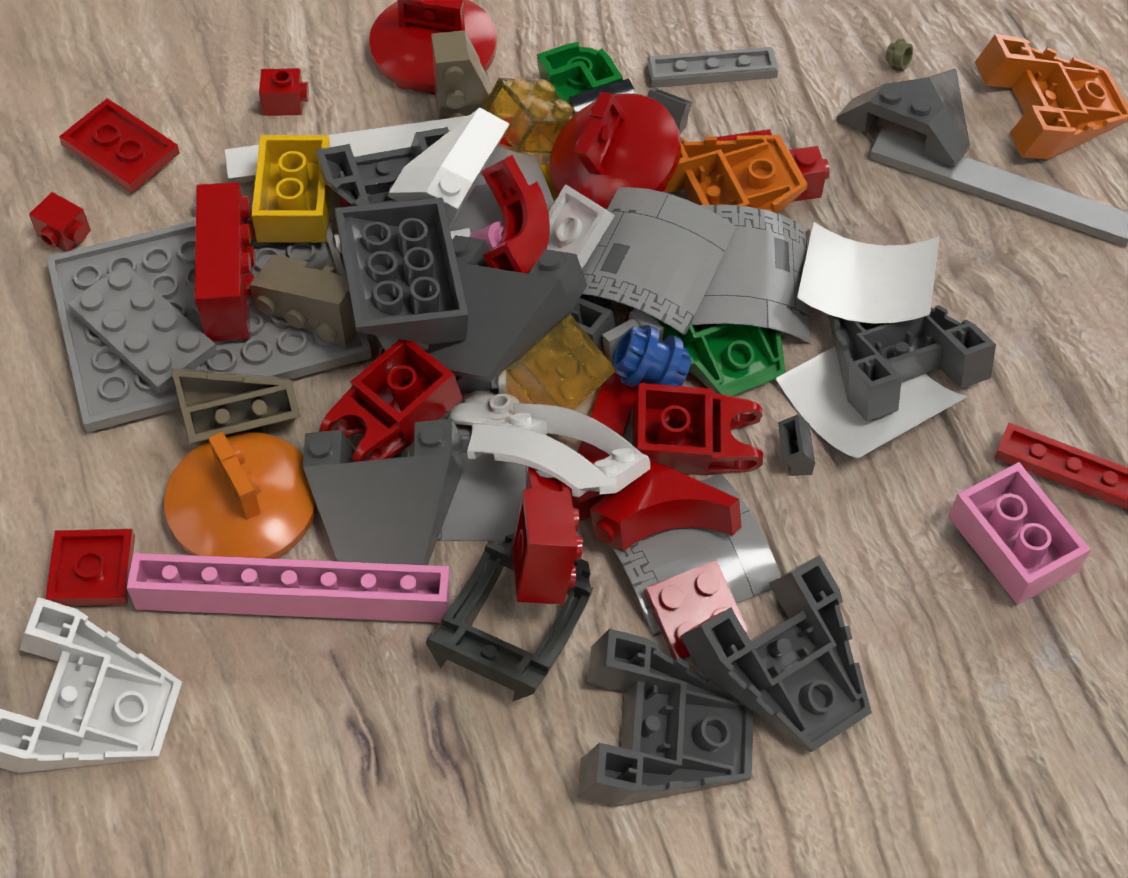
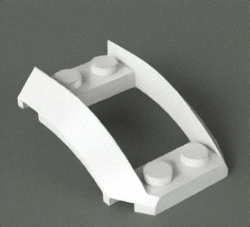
M513 403L514 414L509 416L508 421L496 425L474 424L467 450L468 459H475L484 453L494 454V461L513 462L541 470L572 489V496L580 497L587 491H600V495L617 493L651 469L648 456L642 454L612 429L580 412L553 405ZM546 434H559L585 441L605 451L610 456L595 462L593 465L570 447Z

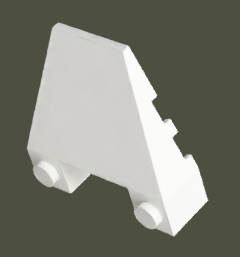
M38 597L19 650L58 661V665L38 720L0 709V768L16 773L157 759L182 681L143 654H136L119 642L120 638L110 631L106 633L88 621V616L78 609Z

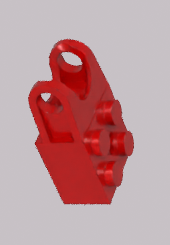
M399 339L350 381L352 387L323 418L319 432L331 431L333 425L342 420L334 430H342L346 438L356 434L365 435L353 454V462L364 461L366 456L372 451V455L366 461L390 459L414 442L415 422L439 420L463 398L454 373L415 342Z
M639 383L633 403L632 445L642 454L647 455L648 458L681 473L706 475L753 471L763 465V452L749 444L738 441L732 435L731 430L760 422L762 407L755 401L713 393V388Z
M528 466L526 489H523L512 543L517 602L564 605L568 589H574L576 567L574 561L581 560L583 551L582 536H576L579 526V510L572 506L569 486L555 477L546 478L540 476L536 472L538 469Z

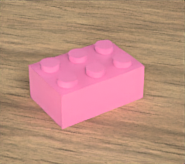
M1020 462L958 493L948 516L1017 605L1078 573L1091 551Z

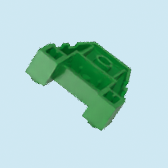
M628 306L630 311H633L635 309L634 307ZM651 316L664 327L663 341L670 335L683 341V348L687 349L688 354L691 355L689 371L708 388H713L714 393L735 396L774 381L777 377L786 373L780 331L743 324H690L687 333L684 335L670 325Z

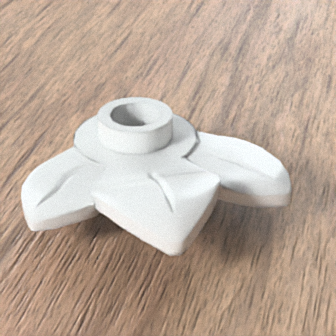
M474 391L464 395L465 403L456 406L448 419H453L455 424L472 425L473 431L474 424L496 425L508 421L509 416L514 414L513 403L520 402L515 396L510 394L496 395L490 391Z

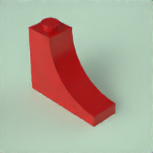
M650 458V470L617 493L606 494L590 508L594 537L602 543L609 544L622 551L650 535L666 530L704 528L733 536L742 528L739 498Z

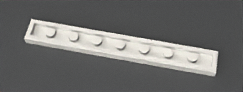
M468 116L329 135L331 147L350 144L354 157L411 147L415 132L448 127L450 131ZM259 145L224 149L229 182L244 183L255 181Z

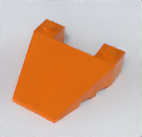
M998 34L993 36L975 61L985 84L992 87L1012 88L1024 112V115L1010 132L1021 157L1048 160L1128 122V104L1108 69L1075 57L1067 61L1056 57L1057 51L1047 47L1043 52L1029 47L1031 43L1027 39Z
M780 135L737 136L734 141H717V137L714 136L705 137L704 141L685 142L684 137H681L680 160L673 177L663 192L670 193L684 188L690 201L698 205L747 206L779 214L807 189V182Z

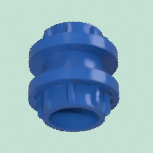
M645 325L642 328L634 326L628 329L619 341L613 356L612 367L615 369L616 374L620 375L621 383L629 387H635L640 381L646 384L682 386L690 369L691 355L688 354L687 349L683 348V341L670 335L661 342L659 341V331L657 328L650 325Z

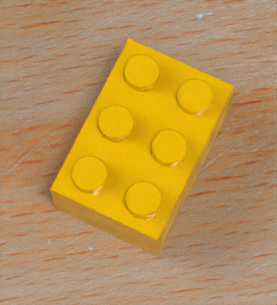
M260 135L251 214L257 242H327L331 188L325 184L315 152L317 149L331 147L329 135Z

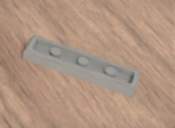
M773 47L647 57L651 88L777 78L779 71Z

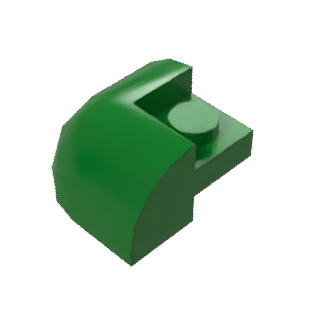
M575 42L537 54L538 70L545 92L550 102H555L564 116L568 115L570 96L623 80L611 57L602 48L597 51L593 48L579 47V42Z

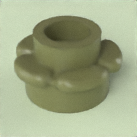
M897 39L895 43H891L888 46L885 58L892 70H895L896 67L906 69L909 66L913 56V46L906 43L904 39Z

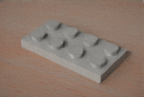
M125 262L68 302L70 311L160 395L175 385L171 371L172 368L195 370L217 353L214 342Z

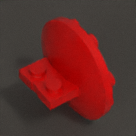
M397 0L375 20L369 36L370 53L375 66L381 74L399 88L429 92L436 95L431 34L465 30L480 58L484 71H486L493 62L497 50L496 29L489 15L470 0Z
M600 92L597 101L577 112L558 134L551 151L549 164L552 183L558 194H560L566 184L606 210L618 188L633 187L663 192L673 177L680 160L681 136L679 129L669 111L652 98L631 93L613 95L612 93Z

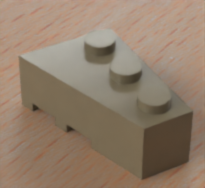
M465 30L431 34L438 119L468 116L478 108L500 119H504L500 96L494 90L487 71H484L480 58Z
M273 254L250 283L254 306L264 314H273L286 320L295 328H304L311 331L326 342H335L346 347L356 334L346 276L336 274L335 267L325 266L323 270L309 268L310 265L307 261Z
M182 368L171 369L190 443L206 440L222 431L224 435L301 417L293 383L290 378Z

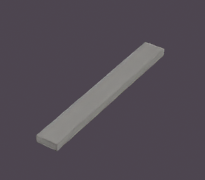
M881 129L869 157L871 160L1127 247L1128 212L964 156L953 168L925 157L926 143L885 129Z

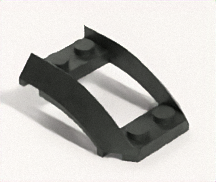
M514 533L506 535L505 541L498 544L488 541L472 575L442 618L441 625L434 634L430 633L426 640V645L440 668L449 660L514 690L512 702L536 692L565 647L593 592V587H591L589 580L591 573L588 561L583 559L575 560L576 580L574 589H568L567 595L569 596L535 654L473 627V622L490 595L503 568L507 567L514 571L512 555Z

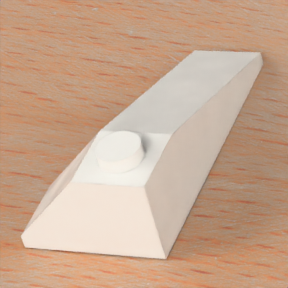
M478 108L408 163L389 191L388 197L397 202L443 197L449 228L451 229L480 178L481 171L485 169L508 129L509 123Z

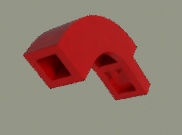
M510 155L481 171L501 209L504 220V231L500 242L483 254V257L490 268L527 274L531 271L544 250L547 249L550 235L549 213L538 182L536 181L529 185L513 155Z

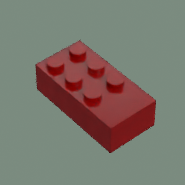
M240 182L196 185L195 302L204 334L212 342L250 339V296H252L250 283L255 278L254 274H251V267H256L254 246L250 245L251 240L255 239V230L252 218H247L251 216L249 196H242Z

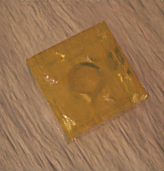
M498 78L482 107L483 110L509 123L504 137L517 152L551 153L558 134L575 115L573 107L563 101L555 92V87L544 79Z
M571 314L562 318L505 368L534 404L553 405L575 410L615 372L612 364Z

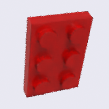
M108 98L59 136L63 147L131 193L136 191L180 154L178 144Z

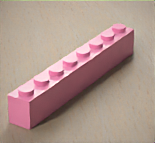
M133 553L127 590L136 610L441 623L442 618L450 609L451 577L450 566Z

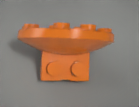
M222 431L209 437L207 442L193 449L174 469L165 490L164 512L173 537L190 555L276 559L291 550L303 538L313 522L317 504L303 468L304 456L291 444L275 436L258 432H236L224 435Z

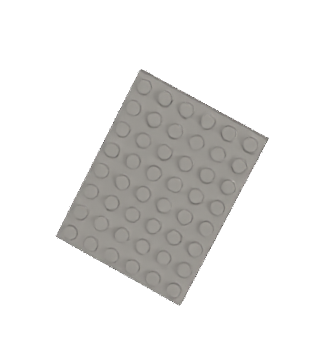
M196 220L46 257L83 425L87 433L176 410L181 407L175 385L160 395L70 311L68 302L125 262L204 333L195 302ZM329 223L327 242H257L256 235L255 239L251 240L250 246H254L256 267H251V274H254L255 277L273 254L307 261L310 265L309 268L323 270L325 266L335 267L336 274L346 276ZM250 296V339L214 342L217 353L195 370L294 379L372 358V353L366 333L356 332L346 347L335 342L329 343L311 331L293 327L286 320L278 316L262 313L254 306L253 297Z

